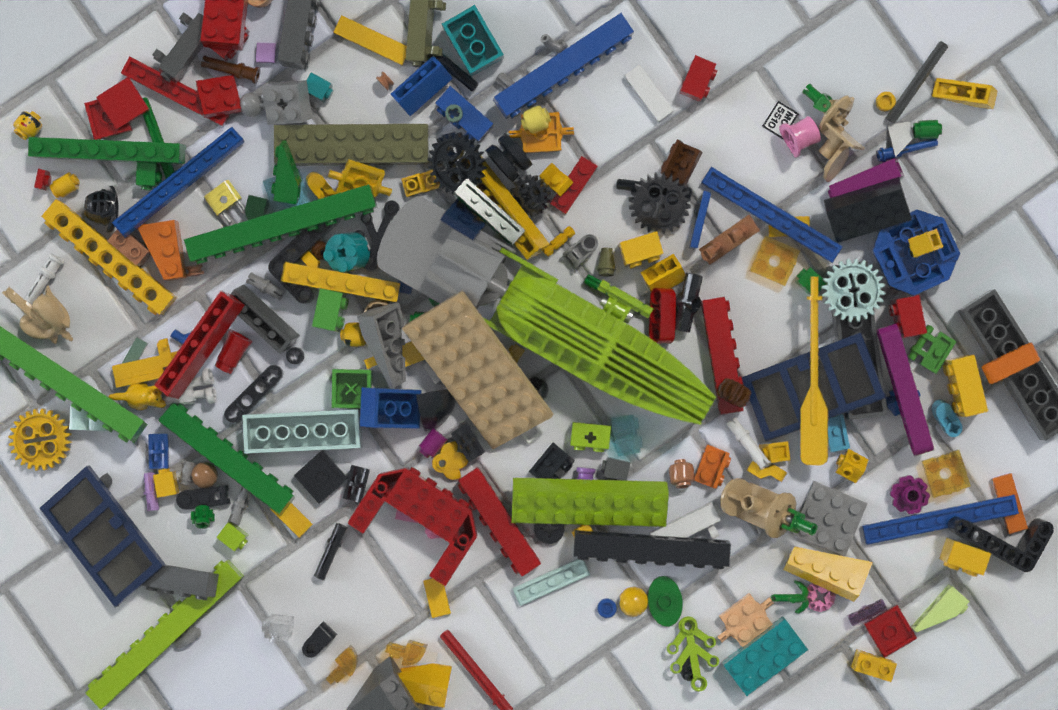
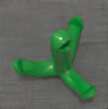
M794 580L802 594L771 595V600L773 602H802V605L795 610V613L799 614L808 608L809 591L802 582Z

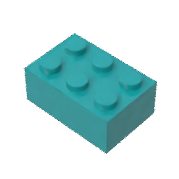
M476 5L442 23L446 35L471 77L504 59L503 52Z

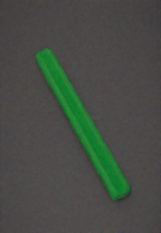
M145 97L143 99L150 110L144 113L143 117L152 142L164 143L149 99ZM160 163L166 179L175 172L172 164Z

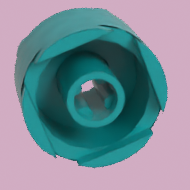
M356 232L335 234L328 240L323 257L330 267L338 272L358 270L363 268L369 260L368 242L361 234Z

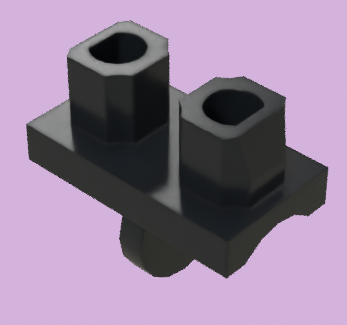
M468 423L451 433L468 462L485 453Z
M351 465L343 499L358 503L362 501L370 469Z

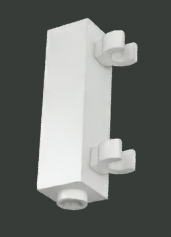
M709 502L667 523L666 527L656 528L649 533L650 535L688 537L707 528L711 538L714 539L720 536L714 524L721 521L719 516L722 514L717 504L713 505L712 502Z

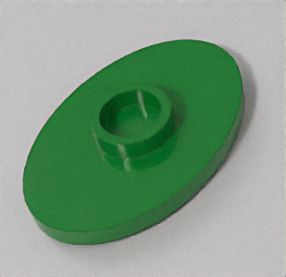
M667 576L655 578L648 590L650 613L655 621L662 626L669 627L674 625L679 620L683 608L680 589Z

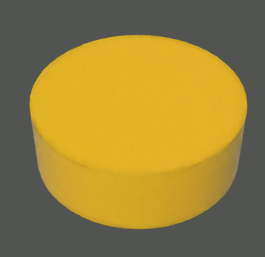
M882 92L876 98L877 108L884 112L891 110L896 104L895 96L890 92Z

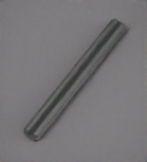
M940 41L887 115L886 119L889 122L895 123L947 50V44Z

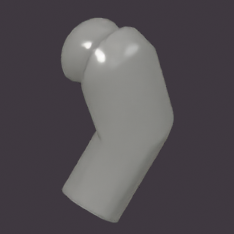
M544 34L541 37V42L548 49L557 53H561L568 47L563 40L556 43L548 34Z
M195 626L189 628L181 638L174 642L175 647L181 649L194 642L195 639L201 636V630Z

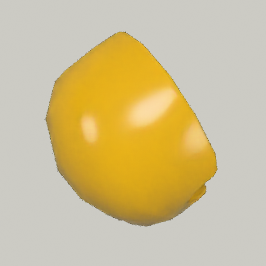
M629 587L621 593L619 607L625 615L637 617L647 609V594L641 588Z

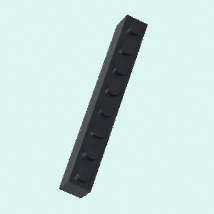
M575 530L573 555L578 560L597 558V561L606 562L608 559H616V562L627 563V560H634L637 564H647V561L655 562L654 564L656 565L674 563V566L685 567V564H693V567L705 568V565H709L714 569H724V567H729L731 543L729 540Z

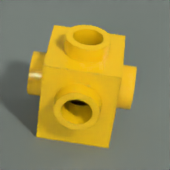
M848 449L844 455H839L836 461L838 465L836 473L857 483L864 474L869 459Z

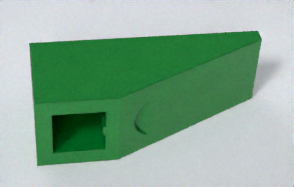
M282 140L275 150V157L278 158V161L273 169V176H276V181L272 184L271 194H274V201L297 204L300 199L302 180L286 140Z

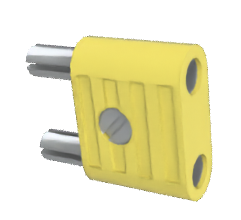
M229 180L224 181L204 196V199L217 216L220 215L226 225L229 222L231 223L232 220L225 211L233 205H236L242 214L245 213V206L241 202L242 197Z

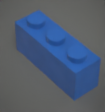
M432 56L391 93V96L411 116L453 78L444 66Z
M451 86L435 102L438 107L436 111L443 117L446 116L445 111L448 106L455 104L461 107L463 112L462 119L457 123H450L458 130L462 128L467 132L465 135H469V140L475 138L480 143L494 127V124ZM450 110L449 114H451V116L449 117L452 119L455 116L458 117L459 114L457 113V111L459 110Z

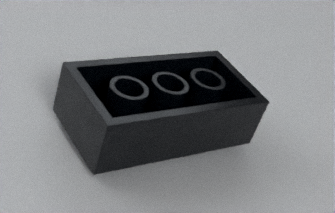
M899 177L824 200L826 214L837 243L912 220Z

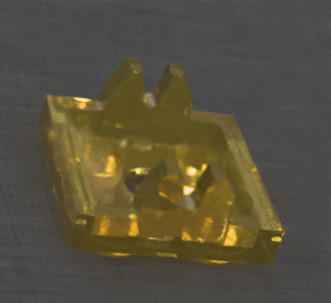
M764 236L749 271L786 286L789 276L796 265L800 250ZM773 255L780 258V264L776 267L769 264V258Z
M957 449L921 461L933 498L971 487L960 450ZM948 468L951 471L948 479L941 478V469Z

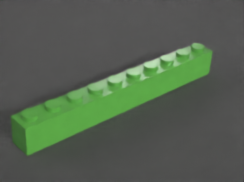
M0 326V360L3 361L6 358L10 361L8 365L17 371L21 368L25 371L24 375L32 381L36 378L41 382L39 385L47 391L53 389L57 392L55 396L65 402L68 399L72 402L70 406L79 412L83 409L88 413L86 416L94 422L100 420L104 423L102 425L103 428L111 433L115 430L119 433L117 437L128 443L130 440L135 443L148 425L145 421Z

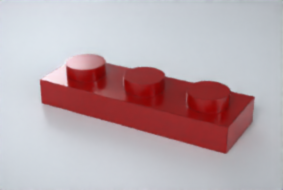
M581 156L568 176L573 181V184L561 196L556 194L550 204L564 214H567L598 166Z

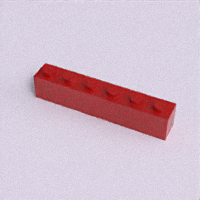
M220 291L154 386L166 396L179 399L245 305L232 294Z
M725 297L702 300L701 307L719 414L744 411L743 407L730 404L717 394L720 383L726 378L733 379L743 385L742 377L738 376L737 369L740 368L739 358L735 357L734 350L737 349L736 340L731 336V331L734 330L732 319L728 318V312H730L729 300L726 301Z
M479 467L458 480L460 482L458 484L459 489L463 494L467 493L470 497L468 501L473 510L477 509L481 514L479 519L484 526L488 525L491 529L489 534L494 542L499 541L502 548L500 551L505 558L509 557L513 564L510 566L515 574L520 573L521 576H524L541 565V561L516 523H512V517Z

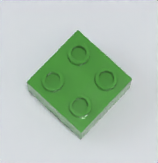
M320 288L312 327L339 332L340 328L343 329L345 318L342 317L343 310H347L349 299L346 298L347 295Z
M332 369V408H361L362 388H372L373 370Z

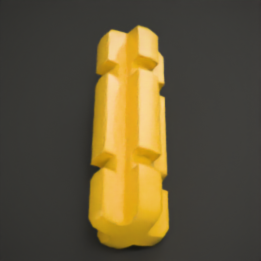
M568 226L563 230V233L557 235L550 242V245L543 250L546 256L552 255L554 250L560 248L568 241V238L575 235L572 227Z

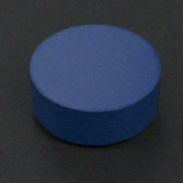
M604 598L598 603L597 609L602 617L610 618L615 615L617 607L612 599Z

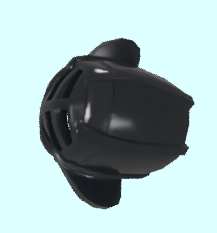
M113 185L109 186L111 191L102 189L87 195L84 204L85 216L96 224L108 225L106 230L108 233L114 230L115 226L112 222L119 215L118 196Z

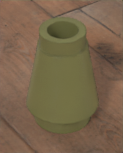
M601 248L597 267L599 276H614L616 268L612 248Z

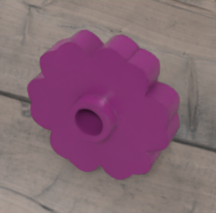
M911 475L899 477L898 483L891 485L889 495L894 498L892 505L900 512L906 511L908 514L919 513L921 506H926L930 498V494L926 492L928 485L921 478L914 479ZM909 491L912 492V496L910 498H908Z

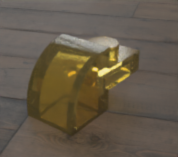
M409 640L407 646L389 642L385 652L389 653V656L400 659V657H403L401 665L408 666L421 660L428 645Z
M352 645L348 646L336 657L335 661L339 666L326 677V680L330 684L334 681L338 683L346 676L344 672L349 677L355 672L358 665V655Z

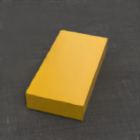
M433 578L423 580L432 618L451 614L445 586Z

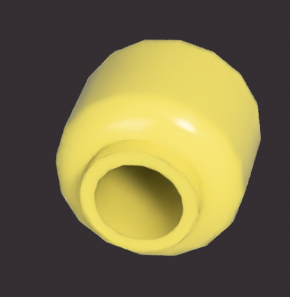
M535 106L524 111L523 119L521 120L524 130H529L532 134L547 129L549 122H551L547 109L541 106Z

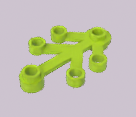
M687 616L679 621L678 628L680 632L673 642L667 645L666 650L669 654H676L679 650L678 646L686 637L687 645L676 662L671 663L670 671L674 674L680 673L683 664L690 657L693 674L691 687L694 691L699 692L706 689L707 680L701 676L697 655L706 660L710 667L718 666L719 658L715 655L712 656L695 643L694 636L702 640L705 647L712 648L716 645V640L714 637L708 636L699 630L697 621L693 617ZM685 623L691 625L689 630L685 629ZM707 639H711L713 641V644L711 646L707 644ZM671 645H674L676 648L674 652H671L669 649ZM711 658L716 659L715 665L710 663ZM674 664L679 666L678 671L673 670ZM696 680H699L701 682V686L699 688L695 686Z

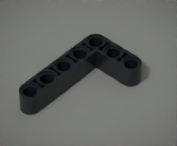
M342 218L338 219L334 225L326 226L324 223V230L321 233H316L315 230L310 232L307 229L302 230L269 263L268 269L270 273L302 304H309L313 301V290L310 287L296 284L289 287L287 283L281 282L282 271L276 273L274 265L279 262L282 265L285 262L297 264L301 257L307 251H310L313 248L312 246H315V243L317 244V242L321 241ZM304 236L310 237L311 241L308 246H302L301 239ZM295 249L297 255L294 259L290 260L287 256L288 251ZM303 290L309 292V298L305 301L300 298V293Z
M956 516L948 522V529L953 534L1023 572H1030L1034 569L1054 532V527L1050 522L1036 518L1032 520L1016 548L963 518ZM962 522V528L958 531L957 526ZM1044 525V529L1040 532V526ZM978 531V537L973 539L974 533ZM994 541L993 547L989 548L990 542ZM1034 541L1035 545L1030 549V545ZM1009 549L1010 553L1005 557V552ZM1025 558V564L1021 566V561Z

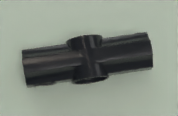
M686 272L682 292L676 297V307L678 310L675 319V330L691 331L694 314L701 306V299L698 297L703 279L701 275Z

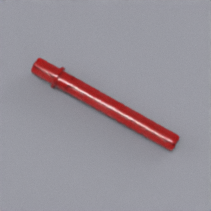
M445 630L440 635V638L493 701L492 704L496 705L499 710H513L512 706L504 698L505 695L499 692L449 630Z

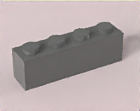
M241 285L232 291L231 294L245 305L238 316L279 354L290 349L300 335L245 285Z
M151 562L142 563L141 574L152 565ZM165 565L142 586H146V590L158 591L159 588L163 589L162 593L174 594L175 591L179 592V596L191 597L192 594L196 595L195 599L207 600L208 597H215L219 574Z

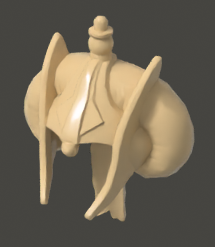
M48 285L45 290L46 295L41 293L33 301L32 305L10 287L2 292L11 303L17 305L24 312L25 315L21 317L19 325L25 334L35 339H50L54 344L57 343L58 335H62L66 340L73 341L72 335L66 331V328L70 327L69 314L53 295Z

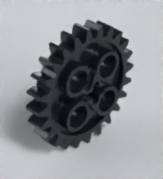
M452 132L436 139L437 143L432 144L434 149L429 151L433 156L428 158V161L432 162V165L428 166V168L433 169L430 176H436L434 183L440 182V189L445 187L446 193L451 191L452 195H454V192L466 179L471 181L476 187L482 183L480 178L485 177L482 170L487 169L482 163L487 160L481 158L484 151H478L481 145H474L475 138L469 140L468 134L463 135L462 132Z
M655 172L653 178L647 174L646 181L640 178L641 185L634 184L637 191L631 190V194L634 197L629 198V202L634 203L629 205V209L634 210L631 213V217L637 216L635 223L642 222L641 229L648 226V232L653 228L658 233L659 229H661L663 234H665L666 228L673 232L672 226L680 228L679 221L685 223L683 215L689 216V212L685 209H691V204L686 203L691 201V197L686 196L689 193L688 189L683 190L685 183L678 184L679 177L672 180V174L668 178L665 177V172H662L661 177H658L657 172ZM657 187L660 192L654 195L649 190ZM664 188H667L663 197V204H660L657 216L653 218L652 216L657 209V202L660 201ZM670 194H675L678 198L672 202L667 197ZM650 205L653 209L650 212H645L642 207ZM662 212H668L670 213V217L664 219L660 216V214Z

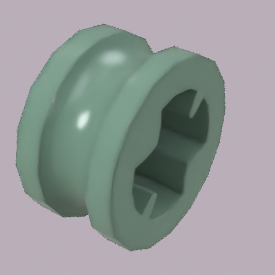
M453 104L446 108L445 115L447 120L457 123L462 119L463 112L461 107ZM450 110H459L457 111V113L459 114L458 117L455 116L453 119L449 117L451 116V114H449Z

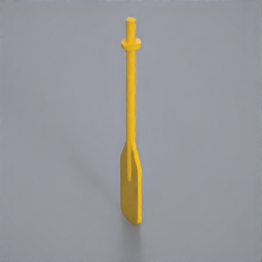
M811 277L810 296H807V300H810V388L801 407V461L806 465H823L828 460V408L818 387V300H822V296H818V277Z

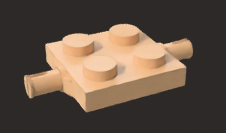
M748 593L719 615L725 624L726 630L717 637L723 643V641L732 636L743 648L773 625L765 611L774 604L769 597L760 604Z

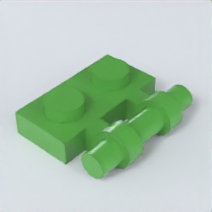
M927 325V333L919 335L920 338L915 345H912L908 358L914 361L918 355L921 356L922 360L919 365L937 374L957 341L941 331L937 333L936 337L932 336L931 333L934 328ZM928 340L931 342V345L925 352L922 350V347Z

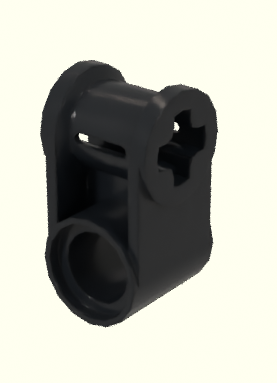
M323 621L303 644V654L309 658L315 657L335 638L337 633ZM307 644H309L310 646H311L312 644H314V645H315V648H314L315 652H314L313 650L309 652V651L307 650V649H308V645H307Z

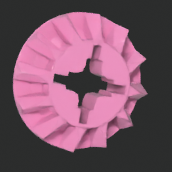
M813 583L807 587L809 591L808 606L812 610L823 612L829 610L834 604L835 593ZM816 589L821 594L826 593L823 597L825 603L821 602L820 600H815V598L817 597V592L815 591Z

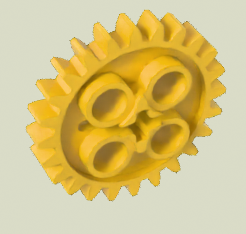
M44 408L40 410V414L38 409H33V415L30 411H26V417L20 415L21 422L14 421L17 427L10 428L14 435L8 436V438L13 439L9 446H14L15 448L11 453L18 454L15 460L22 459L21 465L28 463V469L35 465L36 471L40 470L41 466L43 470H47L48 465L54 468V462L61 464L60 457H67L64 451L71 450L66 445L72 443V441L67 440V437L72 435V433H66L69 426H63L66 420H58L60 414L53 416V410H49L46 414ZM47 423L52 427V431L49 434L44 429ZM28 426L33 430L31 437L26 434ZM52 435L57 436L56 439L45 440L41 442H33L28 444L24 443L25 440L47 437ZM50 442H52L55 445V450L53 452H50L48 450V444ZM31 445L36 448L34 456L29 453Z

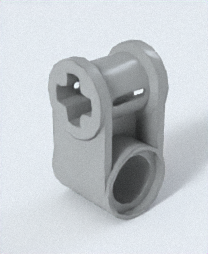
M587 234L568 248L563 255L571 260L574 268H577L597 249L598 239L592 234ZM587 238L595 240L593 248L585 247L584 242Z

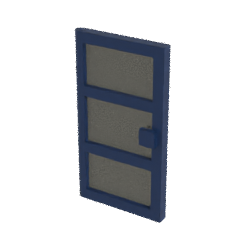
M862 333L818 348V387L828 408V419L886 398ZM810 352L742 377L744 386L752 393L749 400L766 442L801 429V407L810 388Z
M90 465L82 469L39 508L115 608L166 565Z

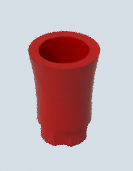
M229 329L215 366L231 374L253 341Z

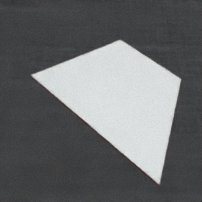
M910 121L887 125L895 157L914 138Z

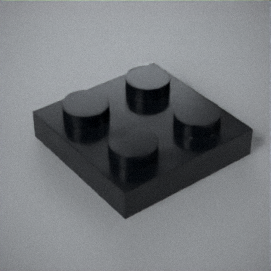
M324 450L320 451L294 475L319 504L348 479Z

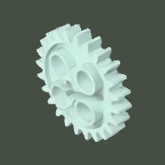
M846 259V265L840 261L838 262L839 268L833 265L832 269L834 272L827 271L829 279H823L827 285L821 286V289L826 290V293L821 295L822 297H827L824 304L831 305L828 311L834 309L833 316H837L840 313L841 320L848 316V322H852L853 317H855L856 321H860V315L867 319V313L874 315L872 309L880 308L876 303L883 302L884 300L879 296L885 294L884 291L880 290L885 284H879V280L883 277H876L879 270L871 271L872 264L866 267L865 260L858 264V259H854L853 264H851L850 259ZM849 273L852 274V284L849 278ZM858 274L865 276L864 284L857 282L856 277ZM839 277H843L846 280L844 288L839 287L837 284ZM852 285L853 288H857V292L854 293V296L852 292L849 293V289L852 288ZM862 293H866L869 297L866 304L860 301ZM843 296L849 298L850 302L847 307L841 305L840 300ZM853 297H855V300H856V303H857V307H854V298H853Z

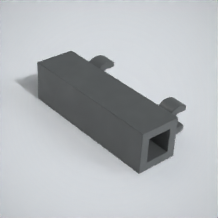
M183 12L179 17L180 23L188 28L167 56L158 49L152 54L154 56L153 59L161 63L159 66L160 76L168 82L172 80L177 83L203 48V44L200 41L203 15L200 13L192 19Z

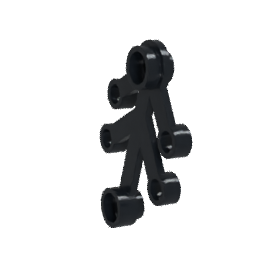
M390 200L385 203L384 211L386 213L378 232H376L372 222L373 217L371 214H367L370 216L368 222L363 220L365 215L362 214L360 217L361 221L366 225L373 243L371 249L369 250L368 248L373 262L372 264H366L363 267L365 270L372 271L378 267L377 253L381 240L392 217L400 210V206L396 201ZM389 205L395 206L394 211L388 210ZM355 231L356 233H362L363 237L365 238V233L363 231Z

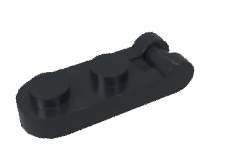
M221 485L205 489L185 490L177 495L176 502L181 509L186 510L195 509L199 505L210 507L231 504L227 494L229 486ZM215 492H220V499L216 500Z

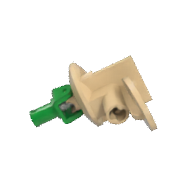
M808 84L806 86L808 90L804 89L802 93L814 102V108L824 113L819 131L828 139L818 151L829 159L824 168L823 178L829 182L843 168L849 155V147L858 150L865 149L840 125L846 126L849 123L846 117L853 107L855 98L846 95L838 100H833L829 94H821L812 84Z
M741 478L731 480L722 491L720 502L723 512L765 529L766 534L771 538H779L787 530L796 534L801 530L812 536L817 532V524L805 520V514L796 511L797 503L791 493L783 492L779 495L751 482L749 484Z

